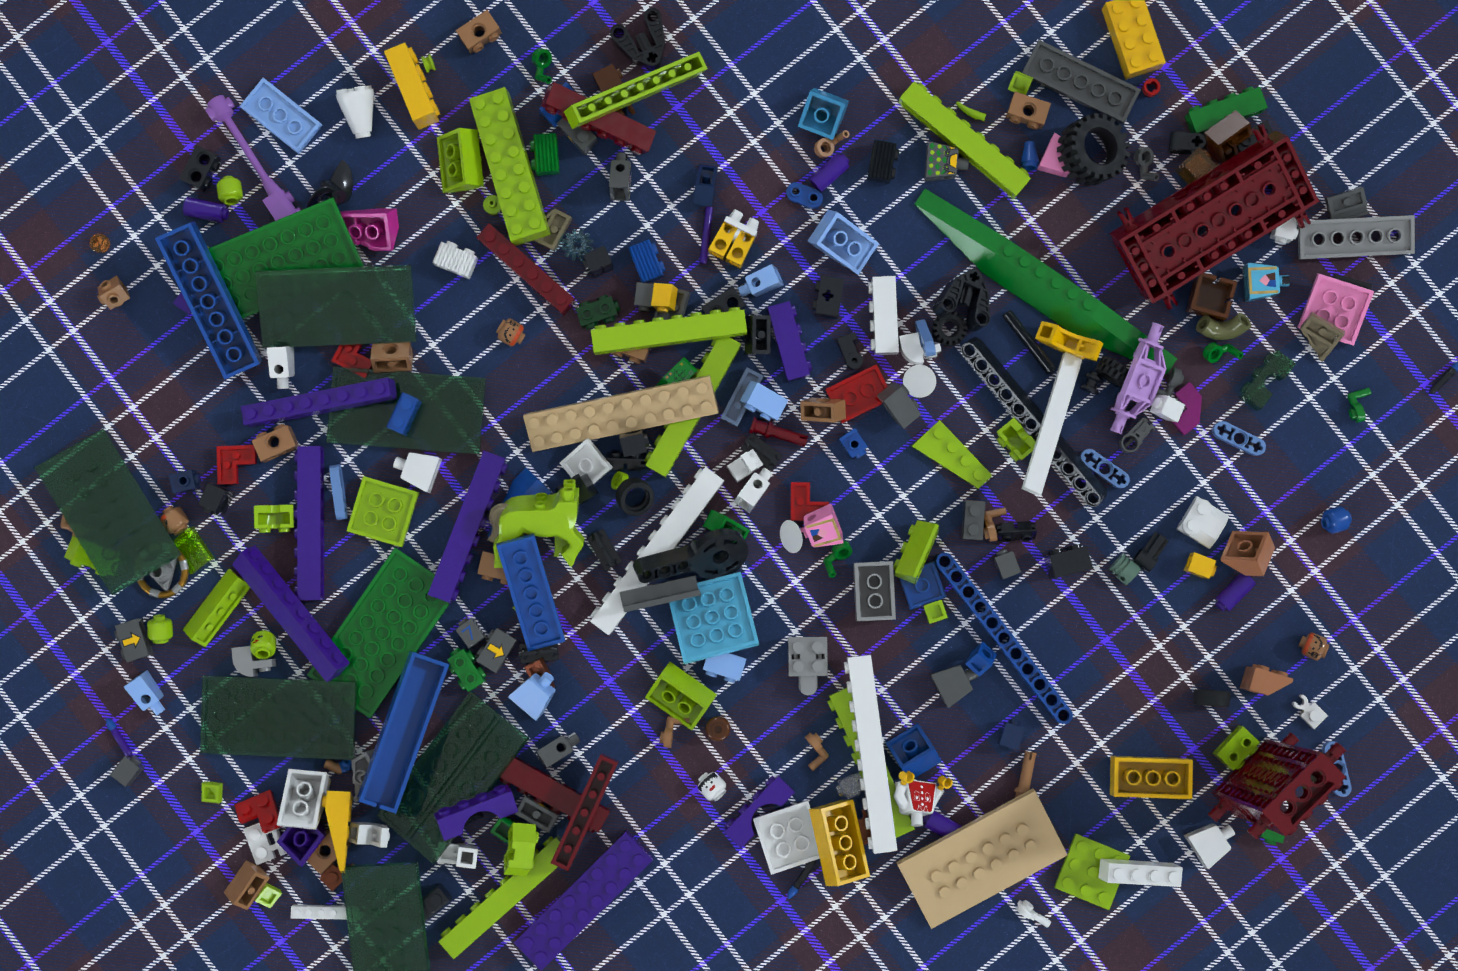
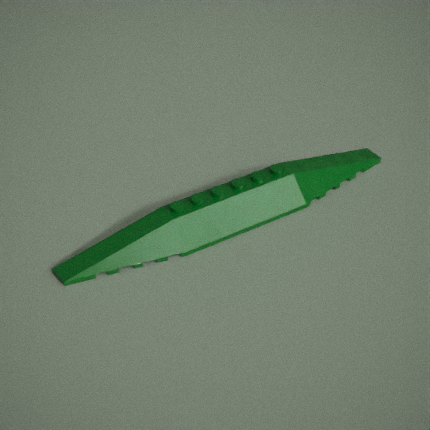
M923 190L914 205L965 254L970 262H973L978 267L981 273L1065 330L1083 337L1099 340L1104 343L1103 348L1133 361V354L1140 343L1138 338H1147L1144 333L1101 301L1006 237L929 190ZM1150 347L1147 358L1153 361L1154 348ZM1163 349L1162 352L1166 365L1165 375H1167L1177 358Z

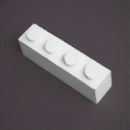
M896 276L872 277L871 282H868V293L872 294V301H869V313H873V320H870V332H874V339L870 341L871 351L874 350V355H897L899 353Z
M1100 859L1099 878L1107 883L1181 887L1183 867L1167 862Z

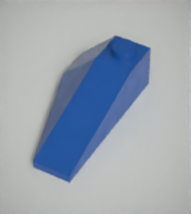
M525 468L513 480L502 503L515 496L535 495L537 493L552 495L554 493L528 468ZM492 526L487 534L488 537H490L492 533Z

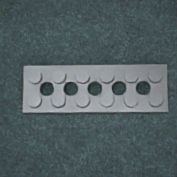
M1415 215L1310 220L1311 224L1309 225L1304 222L1305 228H1299L1298 259L1415 254ZM1393 230L1399 233V237L1395 241L1390 238V233ZM1374 231L1380 234V238L1376 242L1371 239V234ZM1355 232H1359L1361 235V239L1357 243L1352 240V235ZM1318 233L1323 237V241L1319 245L1314 242V236ZM1335 233H1340L1342 236V240L1338 244L1333 241Z

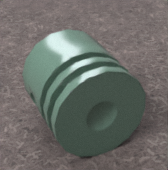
M1123 553L1111 564L1108 570L1112 571L1113 575L1116 574L1115 577L1124 585H1127L1137 576L1141 568L1132 560H1129L1128 556L1125 557L1126 554Z

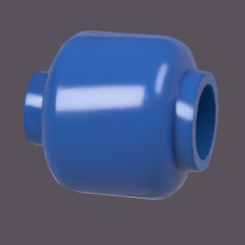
M1335 507L1324 511L1321 519L1322 527L1331 534L1347 530L1352 522L1351 514L1343 507Z

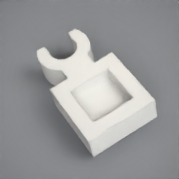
M1300 694L1299 697L1302 699V704L1298 705L1293 701L1292 705L1294 708L1302 710L1299 716L1312 729H1315L1328 715L1315 702L1308 704L1307 697Z

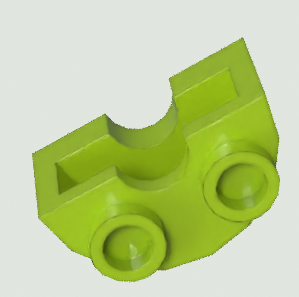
M1015 418L1011 419L997 431L999 436L996 439L1001 447L1004 448L1006 446L1010 451L1009 455L1015 462L1023 460L1033 451L1036 441L1027 434Z
M293 504L254 506V529H259V533H271V529H278L279 532H290V528H294Z

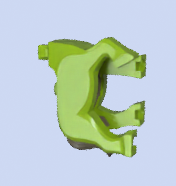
M564 480V488H560L555 494L537 493L535 495L515 496L506 500L505 503L495 505L490 510L489 519L493 528L487 541L494 542V568H503L496 543L522 537L524 533L529 535L535 534L538 537H555L554 557H560L559 553H561L570 567L573 566L585 540L575 527L579 508V488H576V480Z

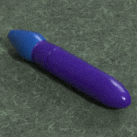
M106 718L107 728L111 731L125 756L131 757L132 751L117 729L115 722L110 718Z

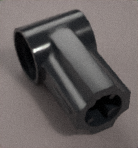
M1154 532L1132 561L1149 573L1156 565L1158 556L1169 541L1161 534Z

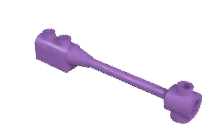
M219 95L211 99L207 104L208 107L205 109L213 122L217 120L218 122L226 123L256 170L268 195L262 201L274 220L276 221L301 211L300 207L295 208L292 204L295 201L289 191L285 193L268 177L231 119L234 113L232 108L235 105L230 97L225 98L224 95Z

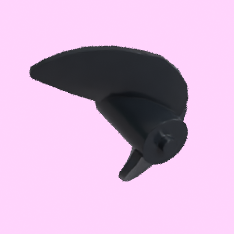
M341 160L331 180L321 181V188L317 189L310 197L307 208L318 204L325 195L329 198L334 197L337 204L347 203L350 200L353 191V177L350 167L344 160Z

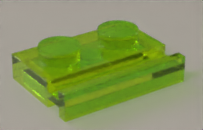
M194 527L188 528L174 541L170 542L171 545L177 547L184 554L190 574L196 573L197 570L214 559Z

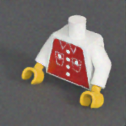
M902 771L899 773L901 781L895 782L894 799L901 814L911 815V826H923V816L933 814L940 797L944 793L943 789H949L953 781L950 778L939 776L937 780L939 786H936V783L914 780L912 772Z

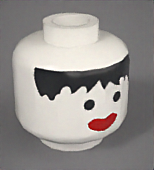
M705 772L698 779L700 782L698 790L708 801H717L726 793V783L716 772L709 774Z

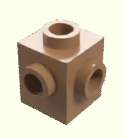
M118 276L103 281L97 287L99 301L102 305L106 304L110 310L121 306L130 299L128 289Z

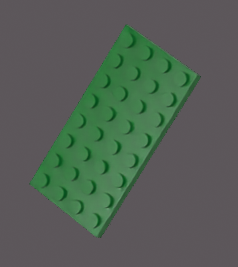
M334 197L208 248L242 319L338 280L364 266Z
M395 547L331 639L350 664L340 676L329 682L322 678L314 666L307 675L371 719L400 678L409 651L417 653L450 605V603L427 595L435 574Z

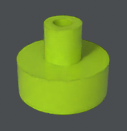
M490 195L485 198L483 202L485 211L489 215L499 214L501 207L498 197Z
M621 471L616 472L611 481L612 489L617 490L623 481L629 479L628 474Z

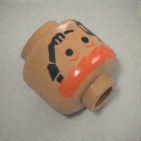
M508 318L506 321L503 319L496 331L498 334L497 338L511 347L516 343L521 344L526 335L523 333L524 326L511 318Z
M169 506L162 511L163 515L160 517V522L167 533L178 535L188 528L189 518L181 507L173 508V506Z
M1310 632L1307 637L1302 636L1299 647L1302 648L1301 654L1315 661H1318L1320 658L1324 659L1330 645L1327 644L1325 637Z

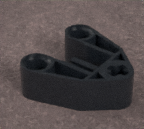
M651 7L645 11L644 20L655 46L652 47L645 32L640 33L635 37L642 51L639 53L632 37H630L627 29L622 24L612 26L610 36L614 45L632 63L654 71L661 66L666 44L661 13L657 8ZM652 15L658 17V19L654 22L648 20V18ZM616 32L624 33L621 38H616L614 35ZM653 57L654 60L656 59V62L652 63L649 58Z
M974 268L970 269L947 283L933 305L935 315L945 317L956 309L957 304H960L961 307H968L966 325L969 330L975 332L987 326L990 322L989 291L980 271Z

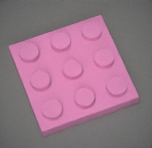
M1317 273L1297 328L1300 329L1303 322L1313 312L1345 331V335L1340 342L1354 346L1374 291Z

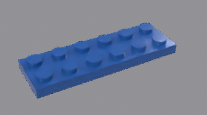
M535 534L496 543L527 650L532 651L565 642V636Z

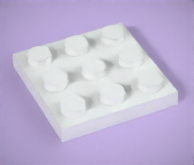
M808 800L753 818L771 875L820 859Z

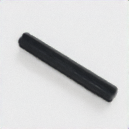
M1007 311L1003 318L1047 374L1052 373L1056 369L1055 365L1013 311Z

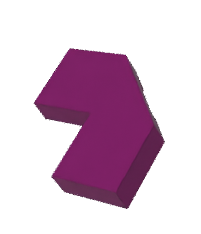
M1190 382L1174 394L1179 402L1185 404L1184 408L1186 410L1182 412L1179 421L1172 422L1183 436L1200 423L1202 396Z

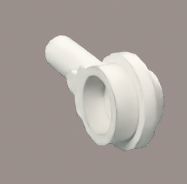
M1024 900V902L1018 901L1016 910L1022 916L1033 921L1036 920L1046 928L1050 926L1051 921L1043 915L1036 913L1030 902Z

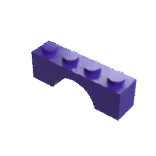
M772 775L765 782L766 787L763 791L758 790L751 797L753 801L749 805L745 803L738 810L739 815L736 819L731 818L724 825L726 827L724 833L740 848L754 836L751 821L755 811L765 804L783 806L795 793L779 775L776 777Z
M499 785L490 792L479 793L472 799L461 800L452 807H443L434 813L443 840L446 841L463 834L466 821L477 812L489 811L500 819L518 812L509 786Z

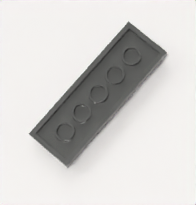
M1038 40L1022 72L1033 77V81L1100 114H1106L1107 117H1112L1121 124L1125 123L1141 90L1041 40Z

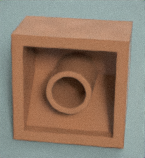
M1232 531L1221 556V562L1245 576H1264L1275 550L1269 532Z

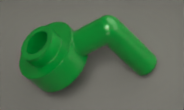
M543 48L536 49L532 54V62L537 66L535 79L550 84L552 78L543 75L544 68L551 64L552 55L550 51Z
M1213 342L1204 348L1203 357L1210 363H1215L1225 352H1229L1238 359H1241L1244 353L1231 344L1220 346Z
M1370 388L1354 391L1347 395L1351 405L1349 416L1356 423L1366 420L1364 408L1361 403H1358L1357 399L1371 395Z
M847 541L834 545L832 547L833 553L823 559L830 578L836 576L832 562L836 559L844 560L852 554V548Z

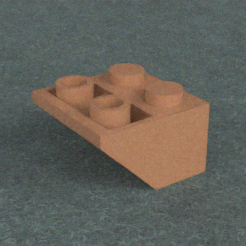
M1253 664L1252 667L1246 666L1240 689L1256 694L1270 695L1293 683V678H1289L1286 672L1271 670L1270 672L1269 667Z

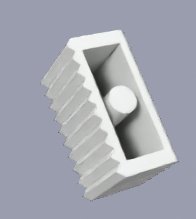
M447 241V243L441 242L432 263L437 267L470 280L478 261L475 252L467 248L464 251L458 249V245Z

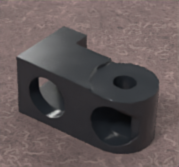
M855 332L836 339L845 364L850 370H857L863 364V357L857 353L854 341L858 339Z

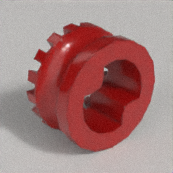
M1150 78L1142 86L1143 94L1153 97L1160 91L1161 85L1158 80ZM1153 83L1156 86V90L1150 92L1147 90V85L1149 86Z

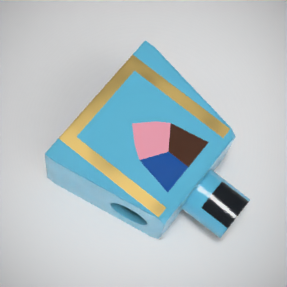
M1247 263L1243 266L1245 302L1276 296L1280 293V287H1288L1290 285L1289 275H1279L1278 266Z

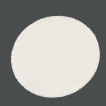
M914 365L905 372L903 385L908 389L911 396L923 398L930 395L935 389L936 376L929 367Z
M786 520L783 522L780 528L781 542L788 552L797 553L801 549L803 542L801 530L794 521Z

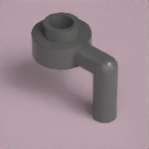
M1140 147L1135 151L1134 161L1140 166L1141 179L1158 181L1159 174L1148 173V166L1153 162L1154 153L1147 147Z
M1174 367L1169 375L1166 389L1159 388L1157 394L1171 397L1174 388L1178 385L1180 386L1184 380L1182 370Z

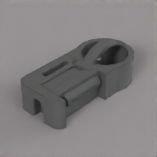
M1145 417L1141 418L1119 440L1120 450L1126 454H1131L1138 450L1139 446L1143 443V439L1155 430V426L1148 424V420ZM1130 437L1131 439L1123 445L1124 439ZM1135 441V448L1127 450V447Z

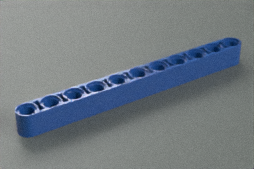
M949 553L937 555L934 560L937 569L1048 713L1058 723H1069L1073 717L1070 708ZM942 556L947 557L949 560V564L946 567L941 566L939 563V559ZM954 571L961 575L958 582H954L951 579V574ZM967 586L972 589V595L969 598L963 595V589ZM977 602H981L984 605V610L981 613L975 610ZM993 617L996 621V625L993 628L987 626V619ZM1003 632L1008 636V640L1004 644L1000 643L998 639L999 635ZM1013 648H1017L1020 652L1019 657L1013 659L1010 655ZM1026 663L1031 666L1029 674H1024L1022 671V667ZM1037 679L1043 681V687L1039 690L1034 686V682ZM1050 694H1053L1055 697V702L1052 705H1048L1046 702V698ZM1061 710L1067 712V717L1064 720L1058 718V713Z

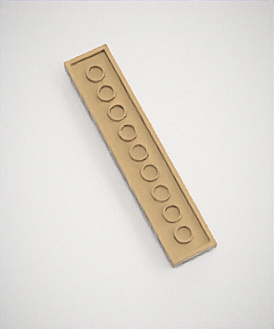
M707 375L526 413L523 415L532 452L583 442L588 438L593 440L718 414L719 411L711 376Z

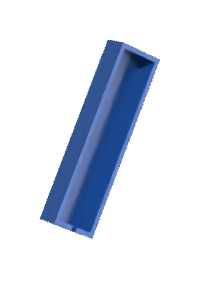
M409 651L356 798L357 801L374 807L377 805L380 809L397 813L449 664Z

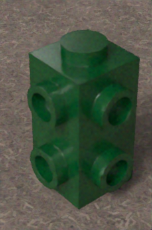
M607 295L598 297L597 301L592 303L589 301L580 303L579 307L575 308L582 329L586 328L587 330L594 329L597 324L602 322L609 324L616 321L615 318L618 317L617 312L620 311L617 300L613 301L612 296L608 297Z

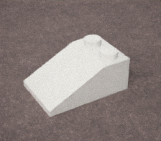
M288 769L277 826L317 829L324 810L322 799L323 796L327 795L331 784V779L327 772Z

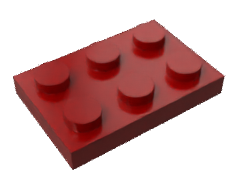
M876 364L825 389L829 399L845 400L846 419L840 421L843 424L882 405L877 395L888 386Z

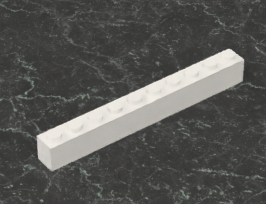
M707 467L704 470L700 468L694 476L695 482L692 485L688 484L682 492L685 494L681 500L677 499L672 505V513L669 516L665 515L659 524L662 525L658 531L654 530L648 537L650 540L646 547L643 545L636 554L639 556L638 558L675 549L722 486L724 480ZM633 561L625 568L627 571L623 578L619 576L613 584L616 587L613 592L610 593L608 591L602 599L604 604L601 608L596 607L590 615L592 617L590 622L607 635L613 632L627 613L623 611L619 592L644 587L649 584L641 583L638 580L633 568Z
M871 655L847 657V662H844L845 674L849 673L850 679L846 684L848 693L852 694V701H849L850 712H854L855 720H852L853 732H857V740H854L855 750L860 753V759H857L858 771H862L863 776L862 779H859L861 791L865 790V798H862L863 809L867 810L868 818H865L866 830L870 829L871 837L867 838L868 847L873 850L874 854L897 851Z

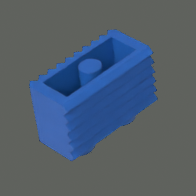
M648 239L628 247L642 283H650L664 277L663 272L666 270L662 260H657L656 254L659 252L655 243L651 244Z
M402 392L386 427L404 436L408 435L407 432L411 428L410 425H413L412 422L416 418L415 415H417L422 401Z

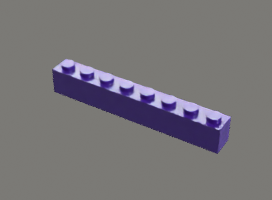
M387 377L241 406L243 425L257 427L398 398L395 380Z
M297 446V451L294 453V460L297 462V470L294 472V479L297 481V489L294 491V498L297 501V508L294 510V517L297 520V527L294 529V537L297 539V547L294 549V556L297 558V566L294 568L297 585L294 587V594L299 600H324V447Z
M483 451L427 595L450 604L453 600L456 601L460 591L457 589L459 582L463 583L467 573L464 571L466 564L470 565L474 555L471 551L473 546L477 547L480 540L478 533L480 528L484 529L487 518L485 515L487 510L490 511L493 507L494 500H492L494 492L498 493L501 482H499L501 474L505 475L508 468L505 458Z
M256 545L242 551L232 564L322 678L329 682L340 676L350 664L347 658Z

